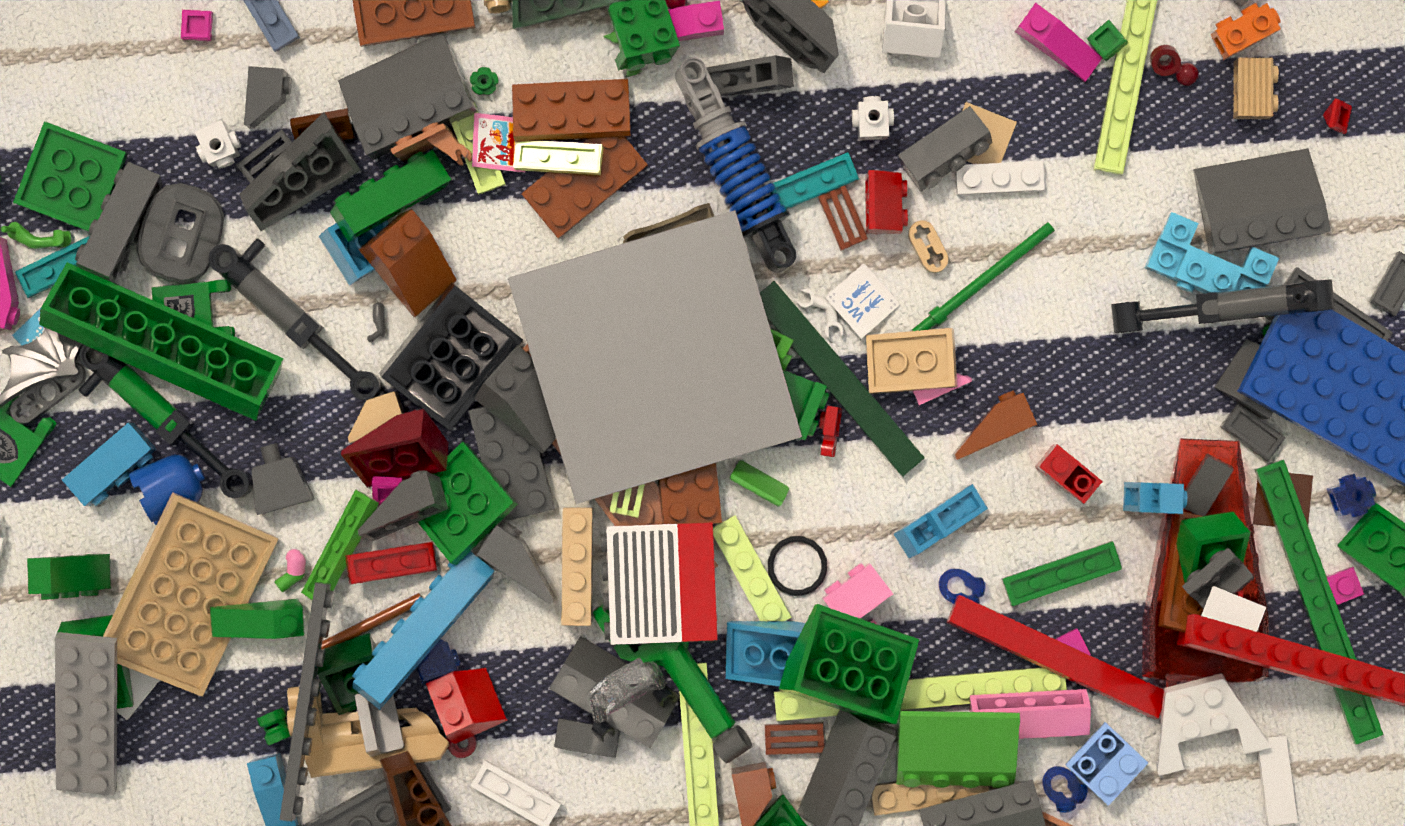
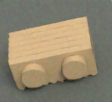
M1241 57L1236 59L1233 63V119H1270L1273 117V112L1278 110V95H1273V83L1278 82V66H1273V58Z

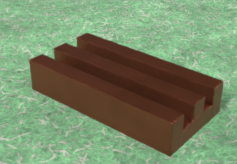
M845 185L827 194L818 196L840 251L868 239ZM840 194L843 196L859 237H854L837 197ZM828 199H832L849 241L845 243L826 201Z
M823 722L765 724L766 755L822 753L824 748ZM817 730V735L771 736V731ZM818 741V746L771 748V743Z

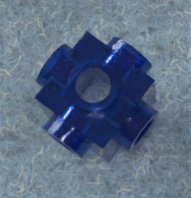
M1355 473L1339 478L1340 484L1326 488L1336 516L1351 514L1352 518L1368 513L1367 507L1375 505L1373 497H1376V491L1370 480L1367 481L1366 477H1356Z

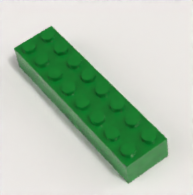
M68 262L65 264L40 309L39 325L255 421L280 375L284 360L282 357Z

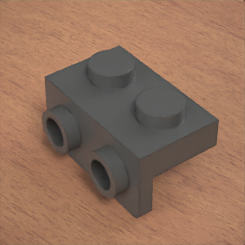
M1227 548L1225 551L1221 550L1215 553L1210 558V563L1202 570L1198 569L1191 573L1186 580L1187 582L1182 587L1204 609L1213 586L1236 594L1254 579V575L1239 557Z

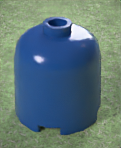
M182 455L165 457L129 473L133 488L139 486L144 498L139 501L150 521L154 522L155 525H157L172 492L197 503L202 497L203 488L201 481L205 479V476L198 463L192 465Z

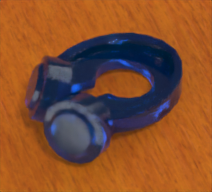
M947 570L939 579L941 594L953 604L958 595L978 604L980 603L979 598L984 596L986 587L983 578L974 577L965 570ZM953 577L961 578L964 586L972 590V594L967 596L962 592L958 594L951 593L947 587L948 581Z
M1054 766L1047 769L1042 778L1043 789L1048 798L1056 804L1058 812H1071L1076 809L1077 804L1084 802L1088 794V788L1085 784L1079 782L1072 771L1062 766ZM1056 775L1066 777L1068 781L1067 787L1072 792L1071 797H1066L1062 792L1052 789L1051 780Z

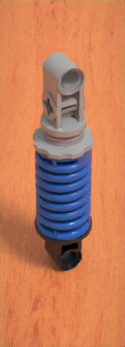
M696 57L687 58L677 69L675 80L685 98L690 113L696 120L693 126L702 135V140L695 146L700 153L705 155V164L712 166L710 174L716 177L715 184L721 187L719 193L721 196L726 197L724 200L725 205L731 207L729 212L736 211L743 238L753 237L766 267L772 272H782L796 260V250L782 224V221L789 217L790 213L784 205L778 202L780 200L779 194L769 195L770 192L775 190L773 183L764 185L765 182L770 180V175L768 173L759 175L760 172L765 170V165L763 163L754 164L761 158L759 153L749 154L756 149L755 144H744L751 138L746 128V123L744 121L734 122L730 115L732 110L730 106L725 107L721 94L713 83L704 62ZM692 68L697 74V79L688 78L684 69ZM775 251H781L785 254V264L776 261L774 257Z

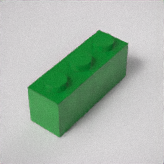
M110 554L27 558L28 594H41V600L59 599V593H61V598L79 597V591H81V596L99 595V590L111 589Z

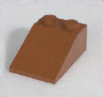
M413 209L400 213L359 249L413 317L419 315L438 298L451 282L457 281L433 235Z

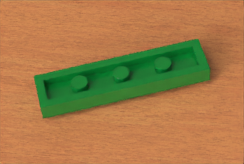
M1113 541L1001 579L1010 605L1015 606L1121 570L1122 566Z

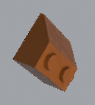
M765 762L731 768L742 826H754L772 798L771 789L777 788L773 768L767 769Z

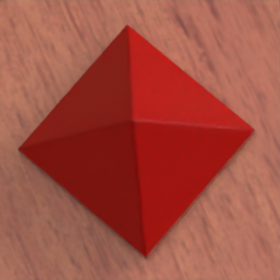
M1334 99L1323 114L1328 127L1341 134H1346L1352 106L1339 99Z

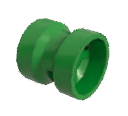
M284 707L257 718L259 726L264 728L266 733L264 739L267 746L290 737L286 722L287 714ZM279 723V725L275 727L271 726L273 724Z

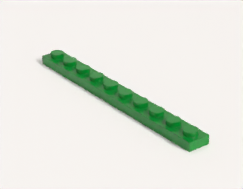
M1279 460L1254 469L1319 650L1356 660L1285 461ZM1333 687L1353 744L1357 745L1384 735L1369 696Z

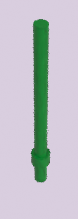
M1049 222L1044 224L941 307L936 306L928 312L929 316L915 326L912 331L930 330L935 325L939 327L948 320L947 316L1052 234L1055 231Z

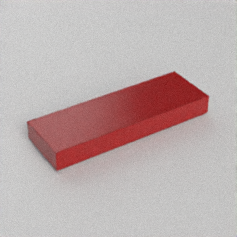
M433 542L345 555L349 584L437 571Z

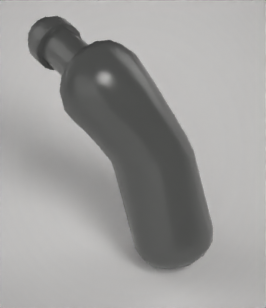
M380 302L373 304V322L378 331L367 337L369 342H373L379 336L384 337L386 334L384 305Z

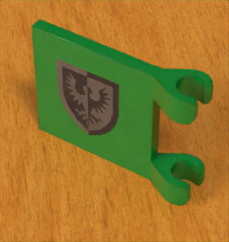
M215 280L151 287L152 300L214 327L211 293L230 292L231 284L227 280ZM215 327L235 337L234 327Z
M19 396L0 408V480L10 487L15 484L39 447L57 425L56 421L52 418H43L34 432L23 423L15 421L7 412L10 410L13 401Z

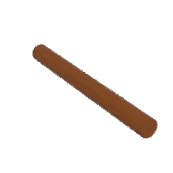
M417 593L323 640L321 649L353 639L409 611L421 594Z

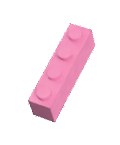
M1087 689L970 695V712L1020 713L1019 739L1090 735L1091 706Z

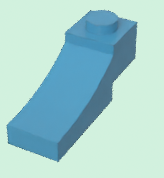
M1124 482L1123 511L1183 514V508L1187 505V492L1184 490V484Z
M971 484L895 532L894 536L907 557L911 558L920 554L937 541L947 537L988 508L974 485Z

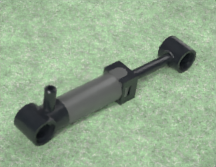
M256 239L242 255L237 249L225 244L217 245L211 250L208 260L212 269L218 272L264 313L300 348L305 349L310 343L351 380L350 389L356 398L366 401L380 395L382 392L381 379L372 372L356 370L317 335L324 327L251 264V261L265 247V244L260 239ZM229 252L232 255V262L228 267L223 268L219 264V258L223 253ZM364 378H370L374 385L373 390L369 394H363L359 389V383Z
M1332 279L1196 294L1197 304L1142 310L1140 301L1111 304L1114 333L1142 331L1143 321L1198 315L1199 324L1335 309Z

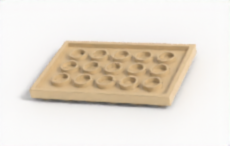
M172 492L103 637L117 638V664L203 697L231 637H212L210 607L248 603L278 538Z

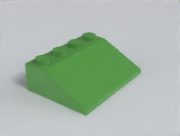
M900 711L896 745V784L907 787L933 785L939 788L949 785H962L966 788L978 786L1002 788L1013 785L1017 768L1020 713Z

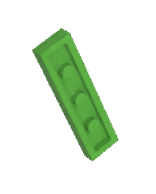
M355 489L301 592L312 600L316 582L331 584L330 590L334 591L337 582L347 567L345 555L353 554L361 540L358 529L373 514L379 502Z

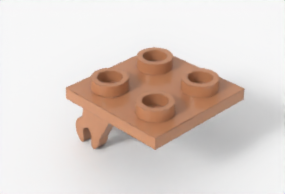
M438 122L422 129L423 133L414 138L412 135L399 139L396 142L397 146L390 149L392 154L403 162L419 152L423 153L434 147L451 157L461 166L464 165L461 159L462 155L469 162L472 161L471 151L458 142L451 129L444 123L439 125Z

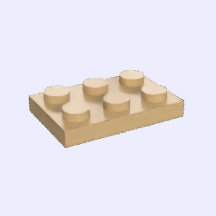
M953 328L866 335L870 394L957 387Z

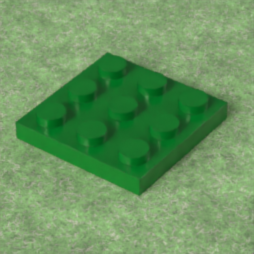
M44 121L13 203L89 231L93 220H98L103 211L101 210V205L105 196L112 194L116 186L114 185L115 176L119 169L123 168L128 153Z
M465 442L458 445L447 456L446 471L432 473L440 477L448 509L418 522L453 565H457L518 505Z

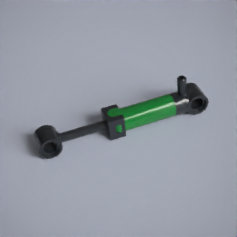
M83 345L79 354L80 361L84 367L93 372L79 388V392L83 396L88 397L100 382L103 381L156 429L155 432L168 444L177 445L181 440L221 477L220 488L224 495L229 498H242L250 494L253 489L252 476L242 469H233L232 467L229 469L189 433L195 423L181 410H177L127 363L104 353L100 363H93L91 353L95 349ZM236 475L240 476L243 480V487L239 492H235L230 486L232 477Z

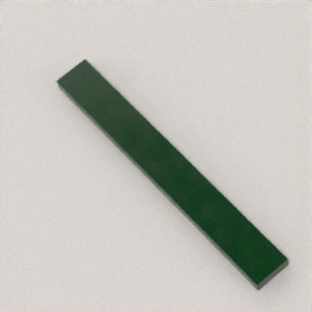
M773 281L760 292V296L769 321L781 334L794 340L791 347L819 380L827 386L831 394L902 477L925 457L779 285Z

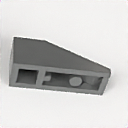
M774 55L706 67L721 96L768 92L794 87L791 58Z
M421 470L411 474V478L400 482L358 529L359 536L375 541L447 510L448 506L440 477Z

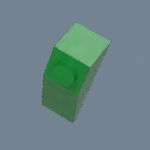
M298 599L210 607L212 637L279 639L304 636L303 609Z

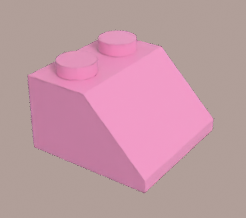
M860 563L848 572L850 577L843 583L837 580L824 589L826 595L822 599L831 609L862 618L893 595V593L871 564L868 563L864 566Z

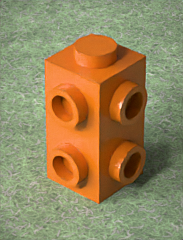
M1255 3L1241 11L1242 17L1233 21L1230 16L1215 24L1217 30L1210 35L1223 60L1281 29L1279 26L1281 20L1277 11L1274 8L1270 9L1268 3L1261 7Z

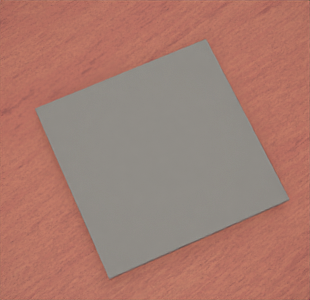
M735 210L508 278L576 504L802 437Z

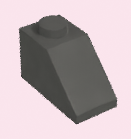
M248 66L244 125L248 128L257 127L286 102V94H291L292 78L288 77V73L284 69Z

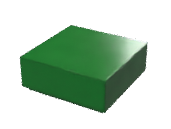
M1107 20L1087 37V40L1106 62L1129 43L1110 20Z

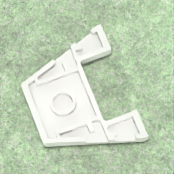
M1222 673L1164 688L1161 735L1158 743L1159 754L1156 763L1159 776L1184 770L1178 747L1180 742L1227 730L1238 729L1244 754L1270 748L1267 737L1257 726L1255 720L1250 716Z

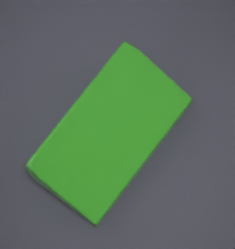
M743 460L738 461L730 475V480L778 507L782 505L789 491L787 485Z

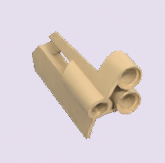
M299 686L291 687L287 690L289 705L287 724L290 736L293 733ZM319 693V696H314L312 708L317 709L315 725L309 727L308 738H312V748L310 756L305 755V761L310 777L314 778L382 768L381 759L406 751L410 753L415 763L441 760L449 746V742L439 733L435 723L424 712L419 711L417 708L397 709L399 720L404 719L410 724L408 727H401L404 749L370 757L365 750L358 711L347 712L342 715L337 713L323 714L321 695Z

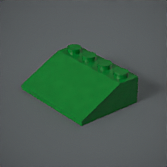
M815 604L786 661L779 690L878 723L897 724L919 639L823 605Z

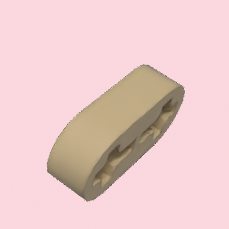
M924 220L915 222L908 231L910 243L926 271L930 273L941 272L948 264V255L931 223ZM920 226L922 230L926 228L929 230V233L926 235L929 245L925 246L921 238L915 239L916 227ZM931 248L935 255L940 254L942 256V259L939 261L940 267L936 268L934 264L929 265L927 263V260L930 259L927 249Z

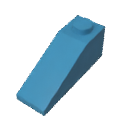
M281 753L253 759L248 762L247 767L253 791L265 826H299L297 817L292 822L280 820L286 780Z

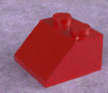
M868 170L865 175L866 234H901L903 227L908 226L907 209H902V198H907V180H902V173Z
M486 668L454 671L426 683L445 735L453 744H457L507 721Z

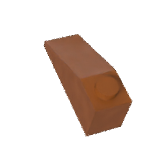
M1012 390L998 396L1000 402L994 404L952 454L954 460L963 458L1037 425L1024 393L1016 395L1015 391Z

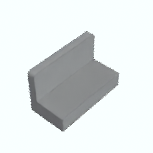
M361 694L354 695L366 753L373 757L404 749L394 694L381 710Z

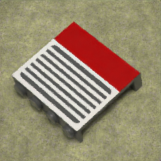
M713 522L608 526L607 534H601L602 552H607L608 563L602 564L603 581H608L609 593H603L604 611H610V622H604L605 640H611V647L625 644L700 641L717 643Z

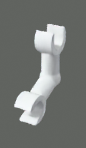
M801 289L802 292L808 293L811 296V300L807 304L797 302V304L804 308L814 306L825 309L827 319L825 327L826 337L829 338L828 329L833 325L839 328V333L842 337L843 327L838 321V313L825 297L814 295L809 289Z

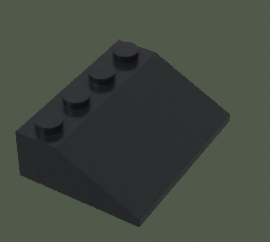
M451 282L379 374L385 381L451 431L475 401L474 398L483 383L514 348L520 345L523 339Z

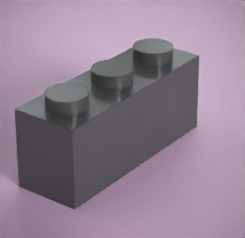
M969 106L900 153L898 157L902 168L922 192L926 188L930 189L938 185L942 177L951 171L956 172L960 170L966 161L974 155L979 156L986 152L993 142L989 129L971 106Z

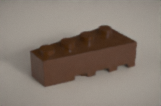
M408 751L380 760L397 826H452Z

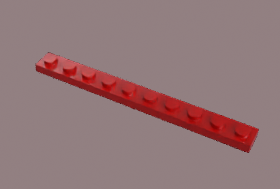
M1197 614L1187 615L1184 645L1405 707V674Z

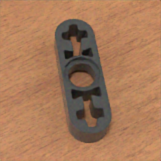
M76 363L80 373L75 376L77 379L75 382L67 380L62 384V386L66 387L64 391L61 385L54 379L27 390L11 404L10 413L12 418L19 423L34 422L85 382L86 371L84 367ZM61 377V378H57V379L62 381L65 377ZM47 384H51L56 390V395L51 401H45L41 397V389ZM34 394L36 401L43 405V407L40 409L39 405H34L29 409V417L26 415L20 416L19 412L22 410L20 405H30L35 400L31 398V395Z

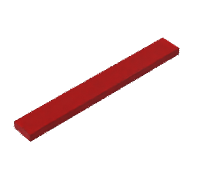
M961 595L956 597L946 623L1152 719H1159L1163 704V689Z

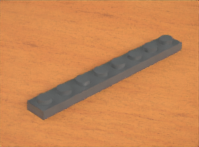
M316 582L314 586L280 820L292 822L296 819V815H301L304 798L299 797L300 787L301 785L305 786L308 775V768L304 767L305 755L310 756L312 748V738H308L309 727L315 725L317 709L312 708L314 696L318 697L320 693L321 679H317L318 667H323L326 653L324 649H321L323 637H328L330 620H326L327 608H332L334 601V591L330 590L331 584Z

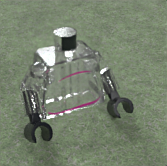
M637 658L604 677L590 691L592 694L590 702L593 720L595 721L591 730L602 742H604L606 733L611 737L615 735V729L606 722L608 715L650 692L652 689H654L653 696L663 708L665 707L663 702L666 698L671 697L673 702L676 700V696L666 684L663 674L655 662L647 661L643 663L640 658Z

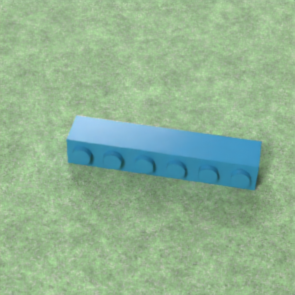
M471 551L457 565L449 562L447 567L450 570L444 577L438 575L429 586L431 592L424 599L420 596L410 608V611L413 613L406 621L401 618L391 630L393 636L388 642L381 641L373 650L372 655L374 658L369 664L362 663L352 675L355 679L353 681V689L379 710L382 709L493 579L495 570Z

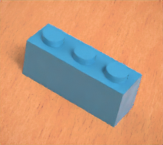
M128 422L66 475L62 481L84 506L94 504L97 507L109 497L107 492L116 485L119 488L130 479L129 473L137 466L139 468L146 466L154 458L151 454L157 449L135 423Z

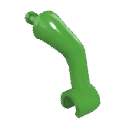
M12 222L9 226L1 227V231L7 233L11 239L32 249L62 248L71 245L70 231L53 230L52 237H36L18 222Z

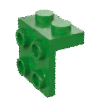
M628 0L612 3L609 6L608 12L621 48L615 59L618 71L624 69L636 71L643 68L645 64L655 62V65H662L672 60L680 44L665 0Z
M783 371L802 435L798 439L806 440L807 435L812 437L816 430L818 421L814 418L818 408L823 410L828 400L829 393L825 392L827 386L788 371Z

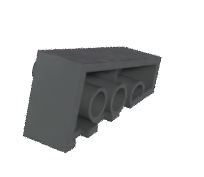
M323 112L239 195L247 213L259 230L263 231L360 171V168L353 154L325 112Z
M127 162L125 168H120L114 179V185L116 186L111 195L107 194L101 205V210L103 211L99 219H94L88 231L90 237L86 245L82 244L79 247L75 257L79 268L115 283L119 271H126L130 261L128 260L130 255L129 247L138 243V234L141 228L140 221L145 216L147 207L151 203L154 194L160 191L163 185L159 174L131 162Z

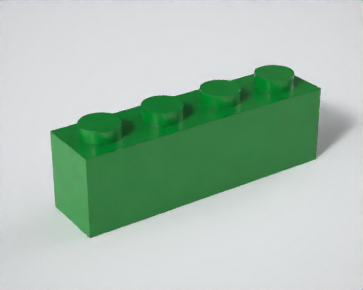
M433 150L425 155L422 152L413 155L407 160L409 164L401 168L395 165L383 173L384 177L380 180L375 181L372 178L359 186L360 191L353 195L350 192H346L334 200L336 204L330 211V214L348 242L446 188L452 179Z

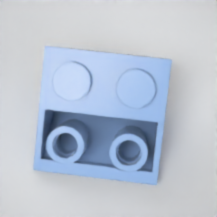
M1104 722L1065 765L1109 806L1144 769L1148 762Z

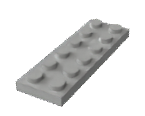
M58 632L55 637L56 790L115 795L117 790V638Z

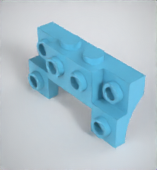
M1171 212L1144 267L1178 282L1176 286L1187 292L1193 293L1195 289L1202 293L1265 287L1270 282L1279 258L1255 247H1250L1242 267L1191 246V240L1199 223Z

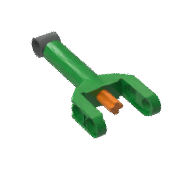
M602 604L593 610V615L604 632V622H610V611H604V605ZM689 642L642 644L641 646H638V644L616 645L614 649L621 659L664 666L710 738L717 737L713 741V746L718 756L725 763H730L752 748V742L745 730L739 725L732 728L736 722L688 651Z

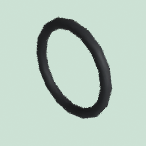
M790 536L781 540L771 550L768 558V574L772 583L781 592L792 596H802L815 591L823 583L827 573V558L823 549L814 540L804 536ZM791 542H803L810 545L817 551L821 559V572L818 579L812 586L803 590H793L785 587L777 580L774 573V559L777 552Z

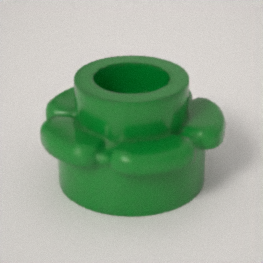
M480 67L477 72H473L470 76L472 90L478 95L494 93L499 82L497 74L491 72V69L488 67ZM486 79V84H482L481 80Z

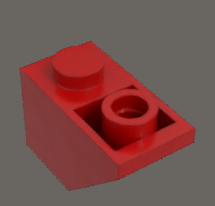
M1053 444L1035 466L1056 485L1083 504L1086 503L1103 482L1058 444Z

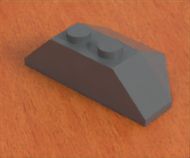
M739 0L744 4L745 10L754 25L797 63L825 73L838 57L839 53L833 19L811 0Z

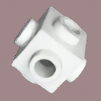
M879 96L864 97L863 102H858L857 110H852V127H858V140L888 139L889 126H894L893 108H888V101H881ZM868 115H875L877 121L870 120Z
M222 120L195 131L200 145L196 146L202 162L207 161L212 167L217 166L218 169L235 163L234 158L240 156L237 148L241 147L235 131L230 132L227 124ZM221 143L220 148L216 150L218 144Z

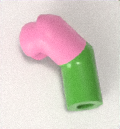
M292 549L286 554L287 572L275 580V584L281 592L288 590L303 579L305 575L306 559L297 549Z

